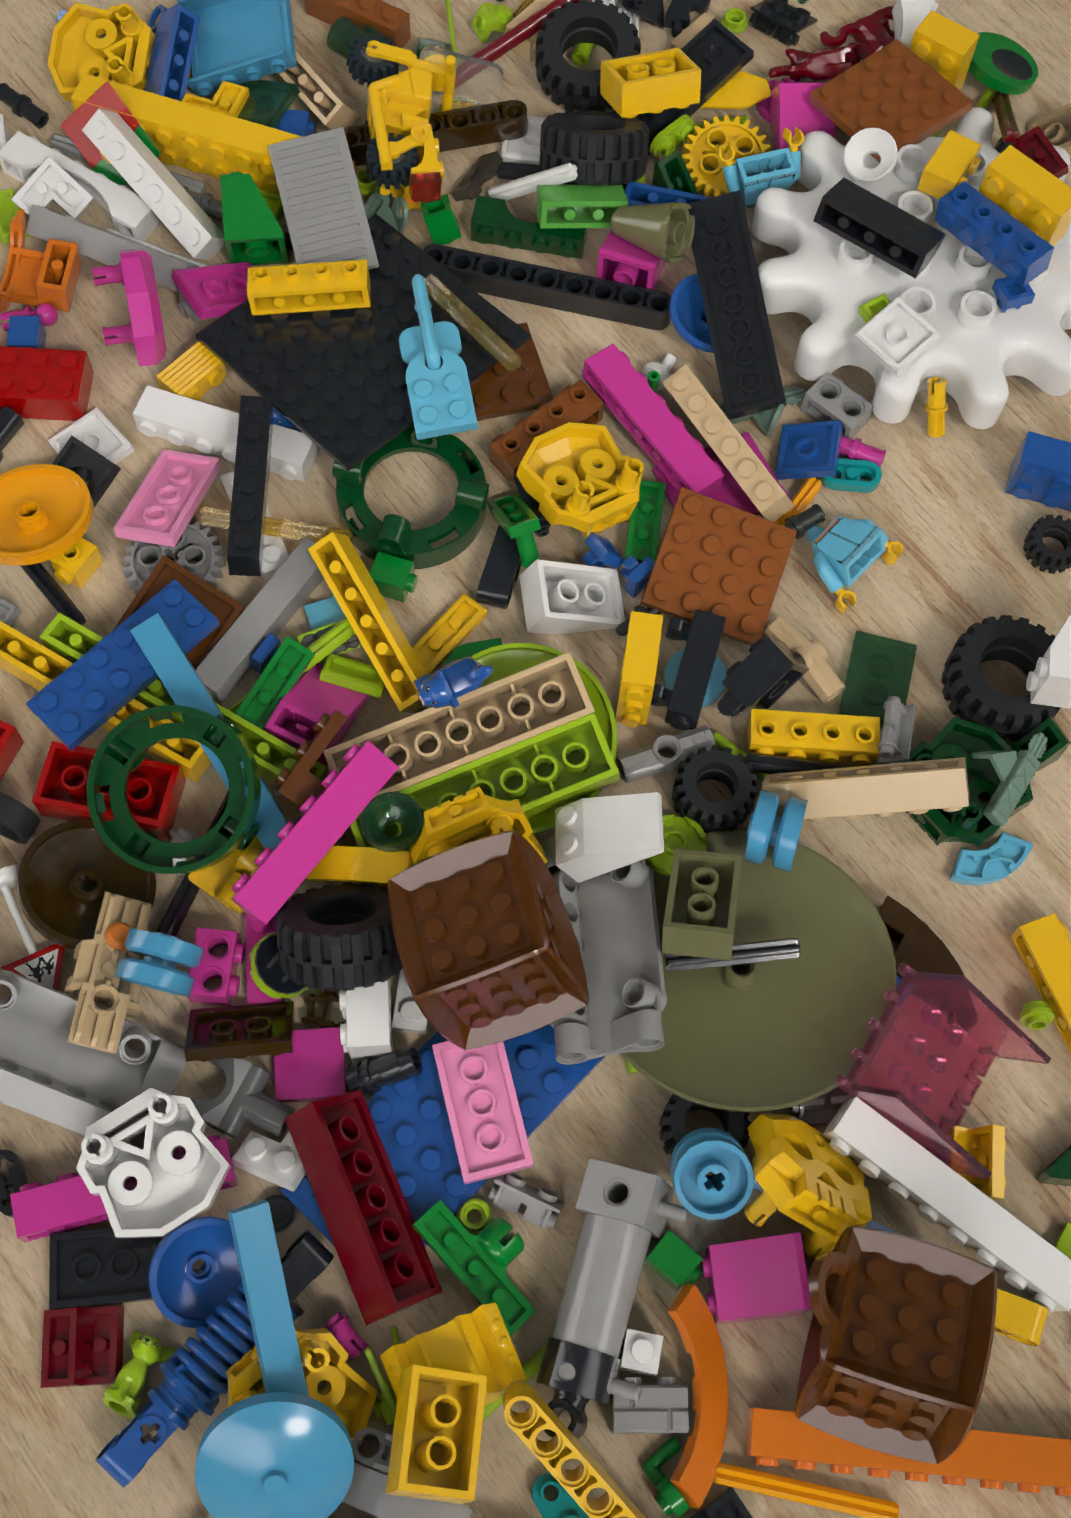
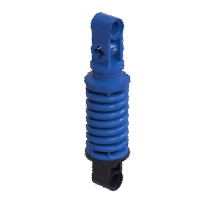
M308 1230L289 1247L285 1255L280 1259L293 1322L299 1315L302 1316L305 1313L296 1298L311 1281L327 1268L334 1258V1255ZM242 1281L238 1284L237 1289L245 1301L235 1293H230L226 1297V1302L231 1308L225 1304H219L216 1308V1313L221 1320L215 1315H209L206 1318V1324L211 1331L204 1326H199L196 1329V1336L201 1342L197 1341L194 1337H189L186 1340L185 1346L191 1353L184 1347H180L166 1362L160 1365L165 1379L157 1388L152 1387L148 1391L147 1395L150 1401L96 1457L95 1461L122 1487L128 1485L138 1475L146 1462L177 1428L185 1431L190 1425L189 1419H192L198 1411L211 1416L215 1412V1407L220 1402L218 1393L222 1395L228 1394V1377L225 1372L238 1360L240 1361L242 1356L250 1349L252 1350L255 1345ZM156 1422L157 1434L153 1437L148 1433L142 1437V1425L146 1423L151 1426Z

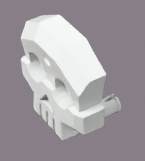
M149 1088L86 1127L85 1138L81 1143L82 1153L76 1169L89 1192L94 1196H101L115 1237H165L175 1228L211 1208L231 1166L203 1134L207 1125L189 1097L170 1095ZM145 1132L143 1149L127 1144ZM180 1146L184 1147L186 1150L185 1157L180 1160L174 1159V1149ZM135 1177L137 1179L136 1188L131 1191L126 1190L124 1186L126 1179Z

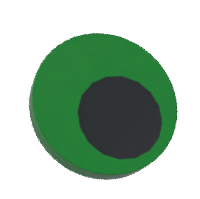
M991 32L977 33L980 36L968 69L971 74L984 85L1001 93L1019 95L1029 91L1038 77V67L1028 51L1003 35Z

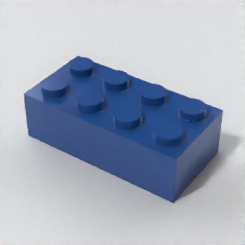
M1028 431L1012 462L1005 493L1014 495L1019 499L1039 502L1047 507H1057L1071 511V443Z

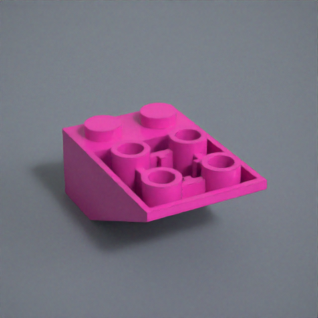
M317 663L280 701L265 725L266 732L298 749L305 739L310 742L317 731L313 727L324 713L330 715L335 710H338L348 718L325 748V750L342 743L370 695L320 681L323 665ZM322 752L317 761L327 767L328 763L324 752Z

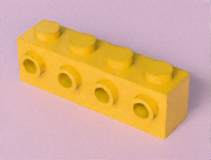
M367 259L248 268L247 297L252 315L371 307L370 276Z
M751 709L747 721V753L754 752L830 763H850L852 766L874 765L880 754L878 750V744L880 743V717Z

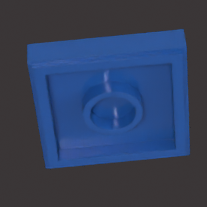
M841 420L782 425L774 473L777 480L836 476L843 429Z

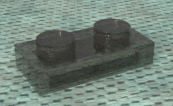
M497 151L480 156L453 188L450 194L456 202L465 199H475L482 192L481 187L483 184L497 174V167L503 161Z

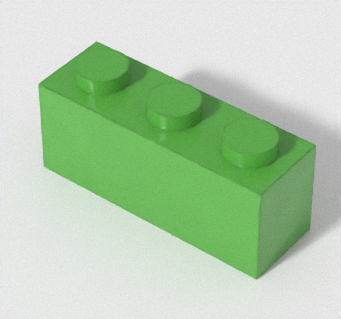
M537 185L535 213L540 228H612L610 223L612 214L620 206H627L628 199L622 185Z

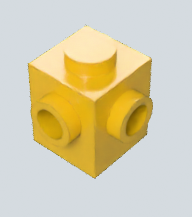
M82 537L70 549L50 559L55 571L54 576L63 584L69 585L71 583L80 589L104 562L98 547Z

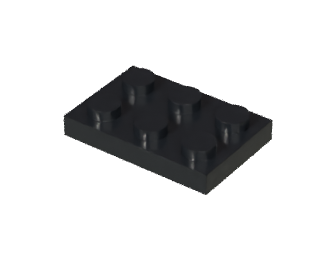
M113 1228L50 1234L49 1309L82 1308L153 1301L148 1285V1271L152 1256L162 1241V1237L117 1238Z

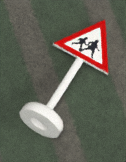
M20 865L1 868L0 893L3 894L29 953L28 956L1 968L59 991L65 947L53 944L37 951L10 890L17 886Z

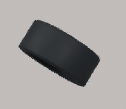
M0 792V835L14 842L26 844L41 820L24 804Z

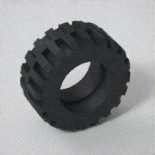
M579 0V3H573V1L564 3L563 9L558 7L551 12L550 18H545L541 25V31L537 35L535 67L538 82L541 83V89L545 95L549 96L551 94V101L558 106L561 103L564 104V109L567 111L576 109L604 112L605 107L608 106L609 109L613 107L600 94L601 69L584 71L571 66L563 57L566 50L580 43H592L604 48L611 55L612 59L639 55L641 51L640 38L637 37L638 30L635 24H630V17L625 12L620 14L618 7L611 3L609 6L603 4V0H595V2Z
M579 110L555 113L554 115L547 116L541 124L539 164L542 171L566 163L575 164L578 168L576 171L578 176L575 180L567 183L614 186L617 184H628L630 181L635 182L644 175L647 169L649 129L644 121H640L636 117L624 118L615 112Z
M1001 615L999 620H996L995 617L991 616L984 618L981 624L974 623L968 627L966 633H962L944 665L945 669L942 673L941 682L945 686L942 692L946 701L951 700L948 708L953 715L959 714L963 720L991 728L1002 739L1008 737L1011 742L1019 741L1024 735L1028 734L1049 717L1054 718L1061 708L1031 704V695L1010 697L997 692L984 679L980 664L989 660L1006 661L1017 666L1028 677L1029 672L1035 670L1038 658L1044 656L1055 635L1049 636L1044 632L1046 630L1045 627L1040 624L1034 626L1029 623V619L1023 617L1013 620L1011 615Z
M352 882L342 883L341 885L327 884L317 889L314 887L307 889L303 894L298 893L292 896L291 900H287L276 915L279 965L289 979L291 978L299 985L305 984L308 988L315 990L317 988H324L325 991H335L336 989L350 991L355 990L356 987L363 986L367 988L374 986V983L379 981L385 982L390 979L392 974L397 975L403 968L394 938L388 891L385 887L379 885L374 887L368 883L352 884Z

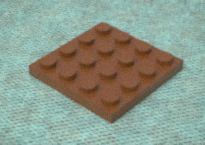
M898 39L810 93L809 102L850 138L863 129L880 128L887 131L893 137L898 151L903 146L919 144L971 110L973 102ZM870 154L879 163L881 162V157L878 154Z
M682 487L675 501L640 604L692 623L696 610L726 617L722 635L752 646L762 637L797 531Z

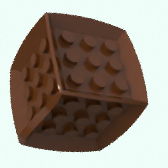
M506 831L452 847L408 867L389 879L388 897L394 938L410 991L417 1006L429 1023L452 1044L463 1050H470L502 1042L544 1027L588 1004L589 994L582 957L564 903L543 859L534 847L517 831Z
M852 1225L840 1236L832 1252L823 1253L816 1258L810 1271L809 1296L814 1313L802 1358L795 1415L798 1420L854 1444L902 1458L939 1464L949 1458L964 1442L977 1412L993 1342L997 1303V1272L994 1268L975 1259L924 1240L884 1230Z

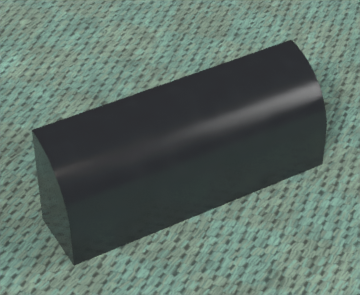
M844 177L823 195L813 220L815 223L915 279L930 263L946 235Z

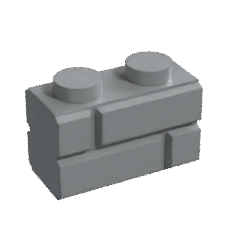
M640 1377L619 1378V1380L639 1385L642 1393L638 1401L611 1394L612 1434L689 1433L687 1385H678L677 1377L656 1378V1385H641Z

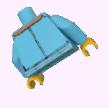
M795 127L793 138L788 128L783 130L782 137L789 144V148L738 158L736 163L732 161L736 151L729 140V150L726 153H722L719 145H716V153L720 160L724 162L722 169L729 192L740 190L746 208H753L755 210L756 200L764 190L771 187L789 190L800 178L801 151L798 150V147L804 141V134L797 127Z
M842 516L836 517L826 528L816 525L809 529L807 533V540L812 542L813 564L830 593L835 592L837 595L835 607L841 613H845L847 610V606L843 603L842 599H847L851 606H854L856 603L855 593L844 590L843 586L850 587L881 554L885 563L893 565L904 550L900 542L893 541L890 543L888 541L889 537L870 519L852 520Z

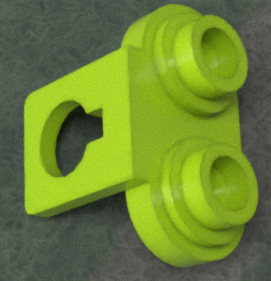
M687 114L682 115L659 132L650 145V153L655 157L663 158L674 151L682 141L686 143L688 134L693 135V119Z

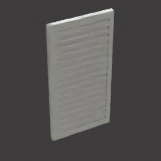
M344 127L268 145L297 264L367 259L368 270L378 268L379 263Z

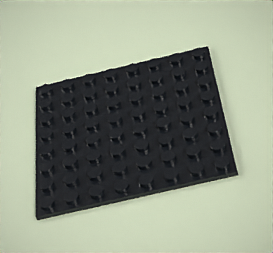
M377 214L367 219L379 263L378 268L369 269L371 307L252 315L249 301L246 300L195 334L196 339L258 394L262 397H272L273 407L347 472L414 424L406 384L408 364L402 360L399 337L405 329L420 326L418 313L414 309L415 298L412 287V278L416 274L422 275L425 279L429 302L432 304L433 323L451 322L459 330L462 350L458 356L466 365L469 383L531 339V335Z

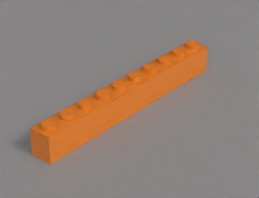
M763 1408L748 1409L746 1456L755 1457V1465L778 1467V1460L793 1461V1469L815 1471L817 1463L830 1465L831 1473L853 1475V1467L868 1469L867 1476L890 1478V1472L896 1471L905 1472V1480L928 1482V1475L942 1476V1484L966 1486V1479L980 1480V1488L1003 1490L1004 1482L1017 1484L1018 1492L1041 1494V1486L1054 1487L1056 1496L1071 1497L1070 1439L970 1429L964 1442L949 1458L939 1464H933L879 1452L838 1438L798 1420L793 1411Z

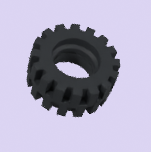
M1053 514L1047 515L1045 519L1043 517L1039 518L1033 524L1024 540L1023 551H1027L1025 557L1027 560L1032 559L1031 565L1034 568L1037 565L1040 566L1039 571L1045 572L1048 569L1049 574H1055L1058 569L1059 573H1062L1066 568L1069 569L1071 567V519L1068 518L1065 521L1062 515H1057L1056 518H1053ZM1052 537L1059 540L1065 550H1051L1043 543L1042 538Z

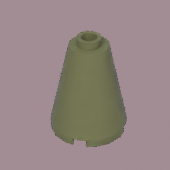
M682 202L620 206L612 214L610 222L616 236L668 263L674 264L684 258L680 256L684 249L689 250L695 230V217L689 215L688 209L692 208L690 205Z

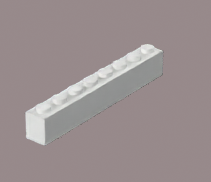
M857 1096L843 1102L822 1134L831 1141L829 1145L832 1149L843 1156L850 1155L860 1163L858 1167L862 1172L874 1179L878 1177L888 1184L887 1190L892 1195L903 1201L909 1200L918 1207L916 1212L922 1218L931 1223H939L947 1229L945 1234L951 1240L960 1245H968L976 1252L974 1256L981 1263L992 1268L994 1266L1005 1274L1004 1279L1010 1285L1019 1290L1025 1289L1035 1297L1033 1301L1047 1308L1048 1312L1070 1311L1071 1259Z

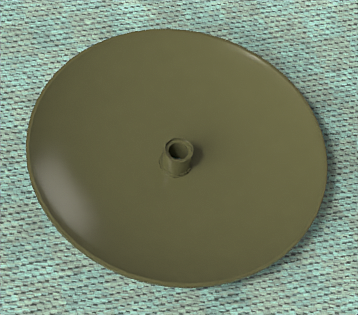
M747 831L705 833L707 839L706 852L742 855L741 880L733 944L798 938L801 948L800 956L791 959L673 972L667 971L664 961L665 953H662V938L670 876L653 870L665 990L667 994V1003L661 1012L665 1045L656 1051L621 1053V1055L636 1070L666 1091L690 1102L710 1108L738 1112H761L789 1108L811 1101L830 1092L852 1076L874 1052L883 1037L891 1017L897 984L895 956L887 928L878 910L856 881L839 866L812 849L797 844L791 872L773 867L774 846H769L766 860L761 865L744 861L748 842L746 839ZM736 968L743 969L747 974L738 975L732 970Z

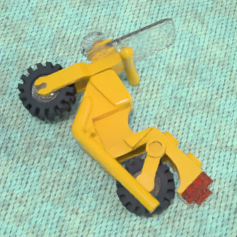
M372 32L370 37H367L366 33L361 34V39L356 37L354 43L351 42L349 46L348 70L350 74L352 73L354 81L358 79V84L362 86L367 82L368 87L367 121L371 144H368L366 151L367 175L369 174V179L372 182L376 180V185L379 186L381 195H389L392 190L391 185H394L395 190L400 189V184H402L404 187L409 186L411 203L440 201L441 179L444 178L443 162L438 161L437 156H439L440 151L439 140L433 137L432 127L428 119L430 117L432 93L443 95L440 112L452 109L453 98L477 105L497 103L500 99L503 70L494 62L448 51L443 45L435 43L424 47L421 50L420 58L417 59V56L412 51L399 48L397 44H393V40L390 37L385 40V35L381 33L379 37H375L376 33ZM399 63L407 65L408 70L404 72L399 71Z

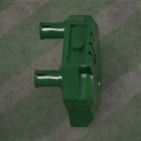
M953 717L930 744L922 741L912 749L909 761L903 762L965 757L969 786V806L954 812H947L943 809H929L928 812L923 814H910V817L915 823L919 824L918 826L924 832L928 833L929 838L937 846L941 842H963L979 847L992 837L1001 826H994L984 815V809L988 803H982L978 796H984L989 802L1001 781L990 759L972 758V753L1013 750L993 729L957 717ZM1030 783L1011 816L1027 807L1033 800Z

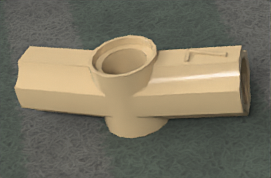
M784 616L775 619L767 627L764 633L766 637L784 642L809 668L803 677L824 704L831 701L846 688L826 662L828 658L827 651L820 641L815 639L808 641Z

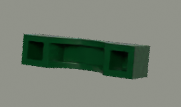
M477 195L471 218V241L506 246L512 249L530 250L537 253L560 255L566 258L582 259L588 228H540L539 223L525 222L516 218L509 211L504 199Z

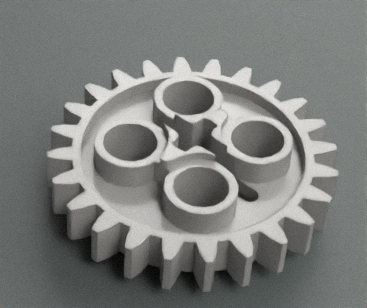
M190 520L178 540L180 542L175 547L131 540L133 546H125L124 550L127 556L122 557L125 567L122 570L125 578H128L126 581L129 588H134V593L137 595L164 555L217 589L218 585L215 578H223L221 568L225 567V562L222 557L224 556L223 548L219 546L218 536H213L211 527L203 529L201 520L196 521L193 525ZM150 560H157L153 564H146ZM194 560H201L197 564H190Z

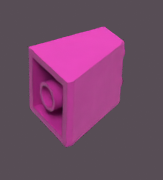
M779 83L771 91L772 94L768 100L773 151L789 148V144L782 137L785 128L791 131L792 138L795 135V127L802 131L804 137L812 131H824L835 138V124L809 102L810 93L825 83Z
M612 229L598 252L596 278L656 290L666 261L616 236Z
M801 1232L709 1245L705 1249V1256H701L703 1258L700 1262L702 1277L709 1279L710 1293H705V1302L714 1317L715 1324L800 1316L812 1309Z

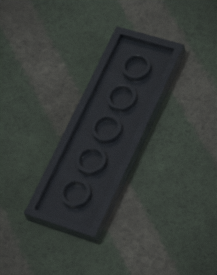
M715 18L681 49L701 69L700 103L689 105V107L684 109H665L657 114H638L636 117L640 121H644L649 129L647 157L651 154L649 151L650 145L659 132L682 115L687 114L691 117L754 58V51Z

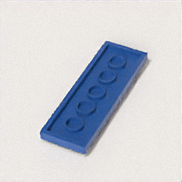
M174 579L25 703L28 709L70 751L74 750L158 678L155 670L130 632L131 629L159 613L184 653L187 654L220 626L218 619L177 580Z

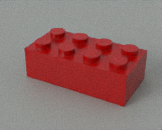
M0 346V408H4V406L9 407L21 418L77 421L87 414L94 373L87 351Z
M51 742L32 799L41 816L66 821L91 819L87 803V779L92 759L97 751L96 749L77 746L74 750L70 751L63 743ZM144 759L141 765L134 772L130 773L128 777L127 801L131 814L140 827L148 830L159 839L169 841V831L173 827L186 779L180 766ZM109 785L100 787V793L104 794L106 812L103 813L105 821L114 820L110 805Z

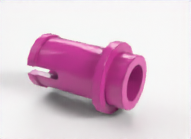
M338 1312L323 1327L332 1333L349 1354V1360L352 1361L369 1345L367 1342L365 1343L347 1321L350 1317L348 1315L344 1317L341 1312Z

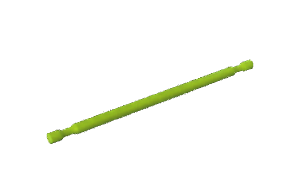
M445 0L452 55L456 58V68H458L459 62L457 60L458 55L450 0Z

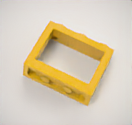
M631 611L615 716L616 722H621L624 726L637 727V725L646 726L655 685L664 615Z

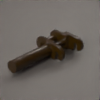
M320 988L321 996L310 994V996L303 998V1001L308 1003L307 1017L301 1018V1022L306 1023L307 1026L311 1027L312 1024H318L319 1028L340 1027V1024H345V1022L335 1024L334 1021L327 1020L326 1018L327 1005L330 1002H339L337 993ZM315 1004H322L321 1017H314Z

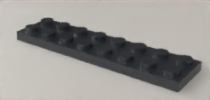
M737 190L689 203L688 205L692 208L688 209L689 215L695 217V230L691 245L727 418L731 420L778 408L779 404L787 406L741 191Z

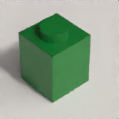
M448 194L420 203L424 221L434 244H450L454 240L462 238L458 220Z
M378 551L369 572L381 595L404 603L408 592L413 593L416 588L418 575L414 574V562Z
M669 1230L647 1256L644 1263L678 1291L683 1284H693L702 1271L697 1266L703 1258Z

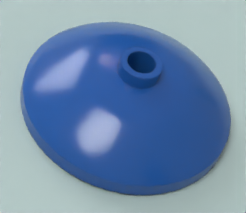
M692 274L684 278L671 295L669 301L670 319L677 333L688 344L699 350L714 353L698 274Z
M213 1216L191 1219L169 1232L157 1246L149 1266L148 1285L155 1305L172 1322L189 1328L208 1327L206 1318L209 1315H215L221 1320L216 1313V1308L219 1304H225L231 1308L226 1302V1297L230 1293H235L245 1301L237 1289L242 1278L229 1220ZM203 1260V1265L199 1269H192L195 1261Z

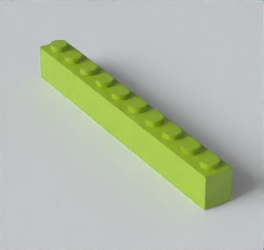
M60 612L40 635V639L46 648L72 663H75L103 639V637ZM159 677L134 698L149 708L176 705ZM217 704L223 716L243 730L241 736L254 755L262 779L278 787L274 781L285 766L291 769L298 759L294 756L297 749ZM171 713L172 719L169 720L183 723L182 714ZM318 761L309 770L310 773L321 781L329 774L328 768Z

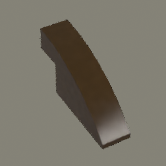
M887 896L878 912L887 928L890 940L898 944L894 950L896 975L910 985L906 992L970 1029L978 1021L981 1014L969 982L958 962L943 941L925 922L907 907Z

